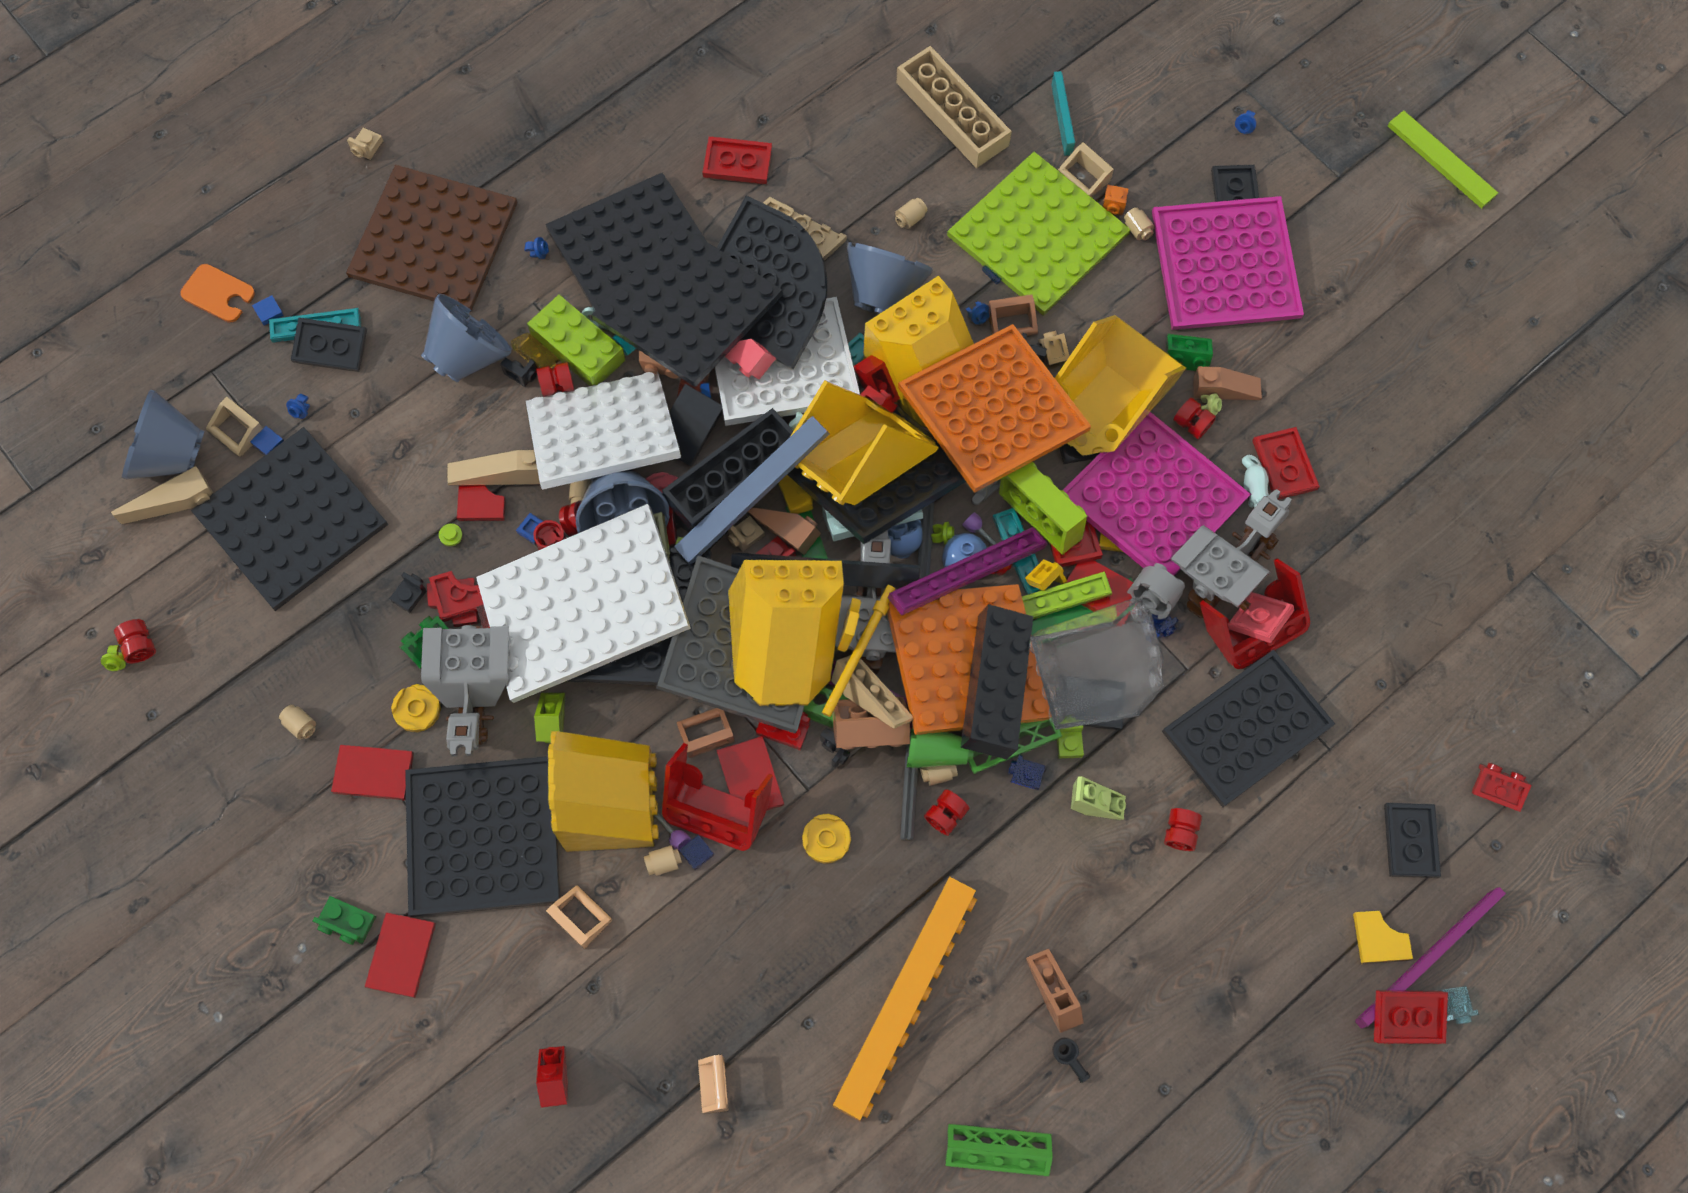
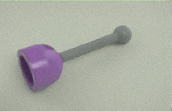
M976 512L971 514L962 524L969 532H979L992 546L997 544L982 529V519Z
M659 813L654 815L671 834L669 843L673 849L678 848V851H680L689 844L691 838L686 832L682 830L674 831Z

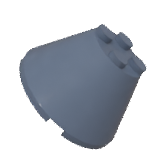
M848 242L847 245L854 306L873 313L874 310L876 313H882L919 289L933 271V268L918 261L905 260V256L859 243H856L855 247L851 242Z
M438 294L434 300L424 352L421 354L426 361L435 365L433 369L443 377L447 374L452 380L459 382L461 379L510 355L511 346L484 319L480 321L469 314L471 310L457 300L444 294Z
M150 390L134 431L136 435L134 442L129 447L122 478L128 480L186 472L194 467L205 431L200 430L156 391Z
M633 469L591 479L577 510V531L581 533L646 504L651 507L653 514L662 512L665 515L667 527L670 518L669 505L663 493Z

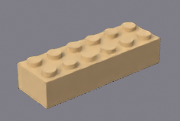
M931 46L897 67L896 83L976 168L1009 146L1012 131Z

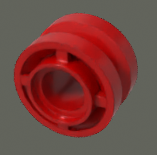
M581 501L563 506L559 511L560 524L564 532L570 537L578 534L576 513Z

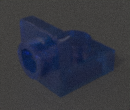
M1152 613L1148 616L1142 614L1139 618L1156 640L1162 636L1167 638L1177 630L1175 626L1179 621L1177 617L1172 619L1169 615L1164 619H1158V615Z
M1019 754L1017 760H1012L1008 774L1012 775L1010 782L1039 790L1045 765L1025 760L1023 755Z

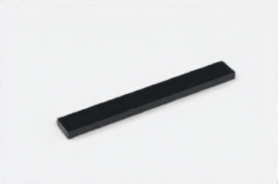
M733 552L731 555V567L740 569L744 560L842 561L843 582L846 586L886 588L887 585H891L895 589H899L920 579V565Z

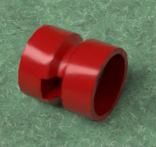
M568 362L555 364L553 369L549 366L536 368L543 397L554 395L558 390L561 392L574 390Z
M1191 397L1179 409L1173 421L1182 428L1188 427V432L1199 440L1212 426L1217 416L1208 409L1202 410V405ZM1198 416L1200 419L1195 424L1193 421Z
M543 521L534 530V540L538 550L566 539L562 526L556 521Z
M129 620L121 623L114 629L116 640L121 646L120 650L126 663L143 662L156 653L152 639H147L149 631L144 620Z
M945 789L937 799L938 805H932L924 815V818L937 831L949 836L957 826L956 820H962L970 808L957 794Z
M1171 809L1168 820L1171 828L1166 830L1164 844L1177 850L1195 851L1198 840L1195 832L1200 830L1202 816L1197 812L1187 809Z

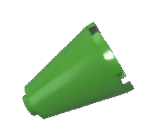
M912 725L906 768L965 765L967 760L973 759L974 751L960 748L961 736L951 732L915 735Z

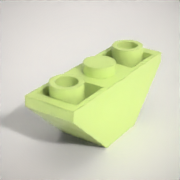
M1081 776L1077 777L1073 784L1071 809L1084 815L1124 820L1126 796Z

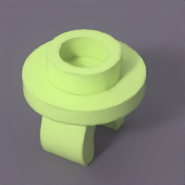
M1212 393L1210 396L1201 395L1202 402L1207 403L1201 409H1208L1216 416L1222 408L1221 398L1216 393Z

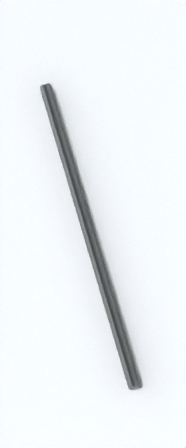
M934 502L922 509L923 519H920L923 531V540L918 550L920 579L930 575ZM906 744L900 838L910 841L914 838L918 768H906L907 757L909 756V744Z

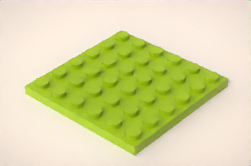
M1033 152L947 231V236L1019 296L1033 294L1035 309L1044 316L1129 235L1130 229L1036 152Z

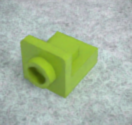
M1076 721L1062 722L1058 726L1062 737L1057 739L1058 758H1083V724H1077Z

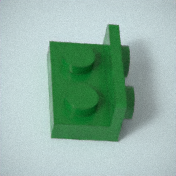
M1167 334L1166 353L1185 366L1186 370L1197 371L1198 367H1210L1213 356L1212 339Z
M430 616L426 617L419 623L421 628L413 634L410 631L400 640L403 644L399 648L406 653L419 669L422 666L423 628L449 629L438 616L433 618Z
M329 896L319 918L314 917L312 922L319 925L317 930L330 936L332 932L340 934L339 940L353 945L355 941L360 944L364 943L376 916Z

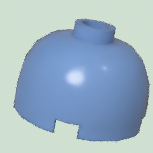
M919 519L895 525L887 530L888 536L891 539L890 555L900 559L907 558L910 554L914 553L920 547L923 540V531Z
M956 534L948 540L943 549L942 563L944 568L986 549V544L980 537L974 534Z

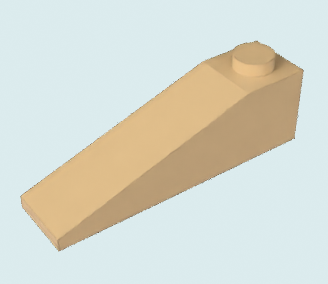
M516 450L448 463L447 483L448 485L540 484L534 450Z
M195 466L113 510L111 513L121 524L195 508L197 505L209 500V496L214 493L204 475Z
M850 656L837 660L831 679L835 685ZM860 658L843 691V695L893 729L913 721V716Z

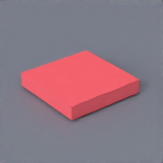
M1252 592L1246 599V601L1251 603L1249 609L1245 612L1239 608L1228 623L1229 630L1271 643L1294 612V606Z

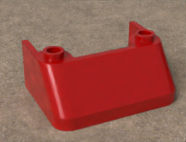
M1278 558L1274 560L1278 579L1266 587L1264 596L1292 604L1294 612L1271 643L1229 630V620L1226 616L1204 600L1199 602L1207 632L1228 663L1236 669H1243L1261 659L1273 649L1275 651L1304 634L1310 626V616L1301 575Z
M683 743L666 764L662 804L663 818L674 826L741 851L748 850L757 836L769 806L773 775L768 774L758 789L750 790L746 794L745 800L703 785L701 771L697 767L686 763L688 744Z

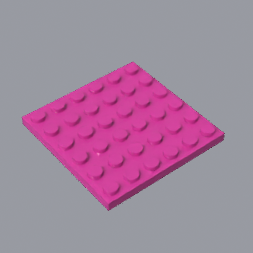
M1281 196L1153 207L1152 216L1172 330L1302 319L1304 312Z
M1151 412L1115 451L1101 452L1063 489L1076 506L1078 505L1084 509L1087 515L1086 521L1142 568L1159 563L1164 565L1173 576L1181 568L1171 558L1203 525L1216 533L1251 495Z

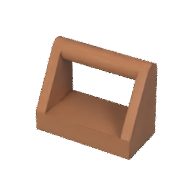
M1033 294L989 301V322L992 334L998 332L997 318L1028 314L1031 327L1018 328L1017 330L1020 334L1027 333V336L1038 334Z
M715 708L676 722L683 743L688 744L687 754L689 758L734 743V736L724 711ZM718 717L721 718L724 730L690 742L688 741L684 729Z

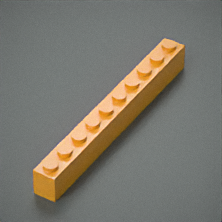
M949 876L833 1104L834 1108L858 1121L861 1120L862 1116L868 1118L874 1106L870 1101L874 1093L880 1094L886 1082L882 1077L886 1069L892 1070L898 1058L894 1056V1053L898 1046L903 1048L909 1036L905 1032L909 1023L914 1025L921 1013L917 1009L920 1001L926 1002L933 989L928 986L931 979H938L944 967L940 962L944 955L949 957L955 945L951 940L955 933L960 935L966 923L962 918L966 910L971 913L977 901L973 897L976 892L973 888Z

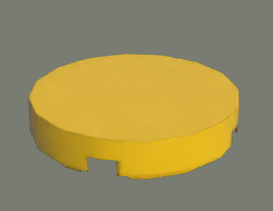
M415 684L398 692L393 700L391 709L393 717L400 727L406 731L420 732L427 730L435 724L441 712V704L425 685Z
M831 814L818 815L804 827L802 834L803 848L807 855L817 862L824 864L834 863L843 858L849 850L851 842L850 830L838 816Z

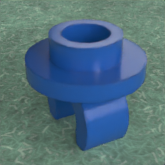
M1247 110L1246 114H1241L1237 117L1235 127L1239 132L1249 134L1255 130L1257 125L1254 118L1255 112Z
M537 237L534 242L529 241L525 243V252L530 251V257L545 259L549 252L548 243L542 237Z
M977 301L973 310L966 308V311L973 323L981 325L989 318V306Z
M300 393L296 399H290L286 403L288 413L294 418L304 419L310 407L309 404L305 403L309 397Z

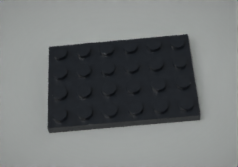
M1273 649L1165 727L1162 732L1219 804L1225 807L1333 727L1335 723Z

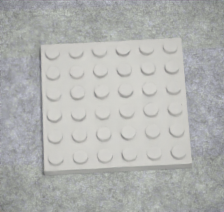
M837 297L826 298L820 322L794 369L775 360L759 380L752 375L750 378L739 371L741 366L738 363L733 364L726 357L715 366L726 426L756 421L772 408L781 417L796 415L798 411L805 413L824 380L860 395Z
M646 372L634 377H624L616 381L602 382L598 385L580 387L573 391L558 392L554 395L535 397L532 400L526 401L542 490L681 458L658 372L657 374Z

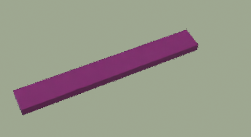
M1034 527L1029 528L891 592L888 599L899 613L904 615L1044 549L1047 542Z
M1500 887L1489 891L1387 990H1407L1506 893ZM1375 1001L1356 1019L1355 1023L1361 1029L1369 1026L1375 1020Z

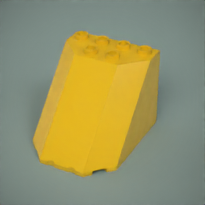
M939 276L865 323L863 360L873 355L885 362L900 397V400L897 401L898 405L907 415L925 428L926 425L899 390L898 383L974 344L953 292Z
M1116 315L1093 322L1055 377L1056 381L1091 425L1089 432L1067 444L1076 448L1082 455L1115 451L1175 385L1186 370V367Z
M826 380L822 383L791 434L792 436L812 416L828 431L829 435L795 468H801L803 476L812 481L816 480L818 488L827 493L831 492L833 494L832 499L842 505L845 502L852 505L858 504L935 453L938 449L936 442L903 417L889 412L871 399Z
M744 560L728 590L734 683L749 693L759 706H769L772 704L775 706L808 705L830 681L844 585L842 561Z
M551 731V744L548 747L549 809H551L552 832L566 852L655 847L654 839H659L658 824L654 825V815H658V802L655 795H653V791H657V777H655V771H652V768L657 767L656 753H652L649 745Z

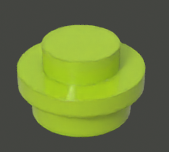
M446 524L439 531V539L446 546H456L462 540V530L456 524Z

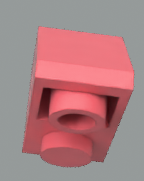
M752 339L739 341L725 356L733 364L738 363L741 366L739 371L750 378L752 375L759 380L776 360L763 345Z

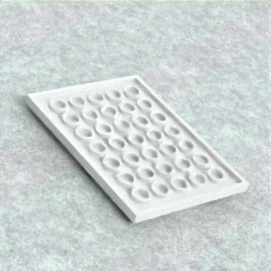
M648 504L476 577L490 627L509 626L508 682L506 688L509 698L513 703L691 629L652 509Z

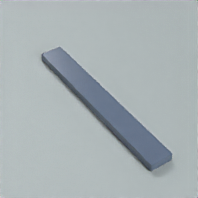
M813 416L808 419L674 547L692 565L696 561L697 556H701L817 447L829 435L828 431Z

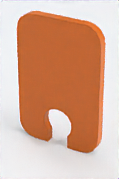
M202 264L183 286L180 295L186 302L226 322H234L243 312L236 307L228 306L229 300L234 296H239L243 301L250 303L254 298L255 291L249 284L211 265Z

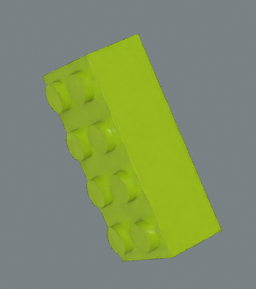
M557 295L527 323L531 337L562 363L568 362L570 370L589 386L602 383L625 361L623 348L560 295Z
M1034 462L1001 478L999 495L1062 555L1083 539L1087 520L1084 509L1078 505L1076 506L1065 491L1059 490L1049 476L1043 475L1037 469Z

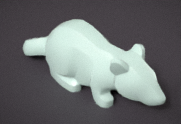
M1246 455L1242 458V464L1247 468L1244 477V489L1251 494L1248 502L1249 507L1255 508L1264 496H1269V479L1260 461L1252 455Z

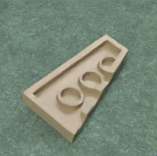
M771 197L763 202L792 217L801 224L817 244L824 261L847 241V236L841 232L838 234L832 231L831 227L825 224L820 225L812 221L811 217L805 214L802 216L794 212L793 208Z

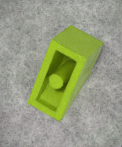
M541 693L534 715L536 742L551 743V731L563 732L565 693Z

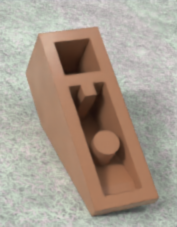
M1198 367L1193 377L1194 399H1201V395L1210 396L1212 393H1216L1219 398L1226 400L1262 399L1261 379L1222 367Z
M751 508L748 511L755 520L803 555L806 554L821 534L816 528L818 524L808 516L804 519L794 513Z
M1046 949L1027 957L1026 961L1060 1033L1083 1024L1081 1005L1050 950Z

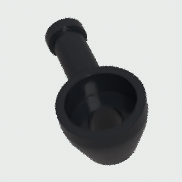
M1063 1037L1058 1039L1052 1048L1054 1058L1061 1064H1069L1080 1083L1090 1078L1089 1072H1086L1077 1059L1079 1054L1078 1045L1070 1038ZM1061 1045H1066L1064 1052H1059Z

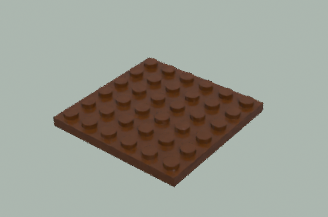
M395 165L346 274L349 278L434 301L438 294H444L457 300L472 311L516 208L517 199Z

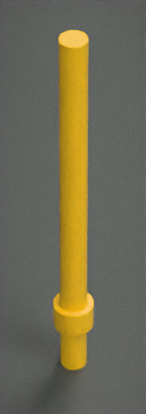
M887 585L880 600H877L872 610L874 612L822 711L824 715L831 717L881 617L886 615L890 602L888 596L896 590L893 586Z

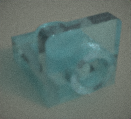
M1467 986L1440 990L1448 992L1447 1021L1456 1020L1457 1025L1472 1022L1471 1017L1479 1015L1478 1010H1473Z

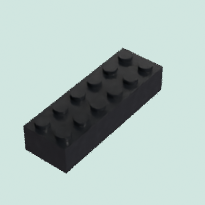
M773 408L664 488L662 492L669 507L691 531L791 436L793 430Z
M990 604L978 615L960 748L1006 760L1018 750L1033 616Z

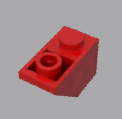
M565 1046L539 1049L536 1085L541 1108L567 1104L568 1080Z

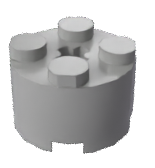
M1155 563L1154 566L1143 568L1127 593L1131 594L1132 599L1130 602L1138 611L1146 616L1152 613L1158 615V619H1164L1182 596L1185 585L1182 580L1175 578L1169 573L1164 565Z

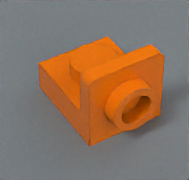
M1107 185L1103 207L1111 214L1123 215L1128 189Z

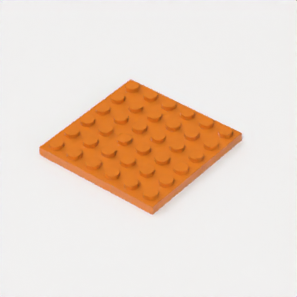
M1014 324L898 383L899 390L974 493L1089 432L1091 429L1089 422Z
M1019 584L957 589L904 615L899 613L891 601L889 602L887 615L909 712L913 716L912 725L915 735L963 730L978 615L988 604L1026 614ZM1032 635L1021 723L1044 721L1053 717Z

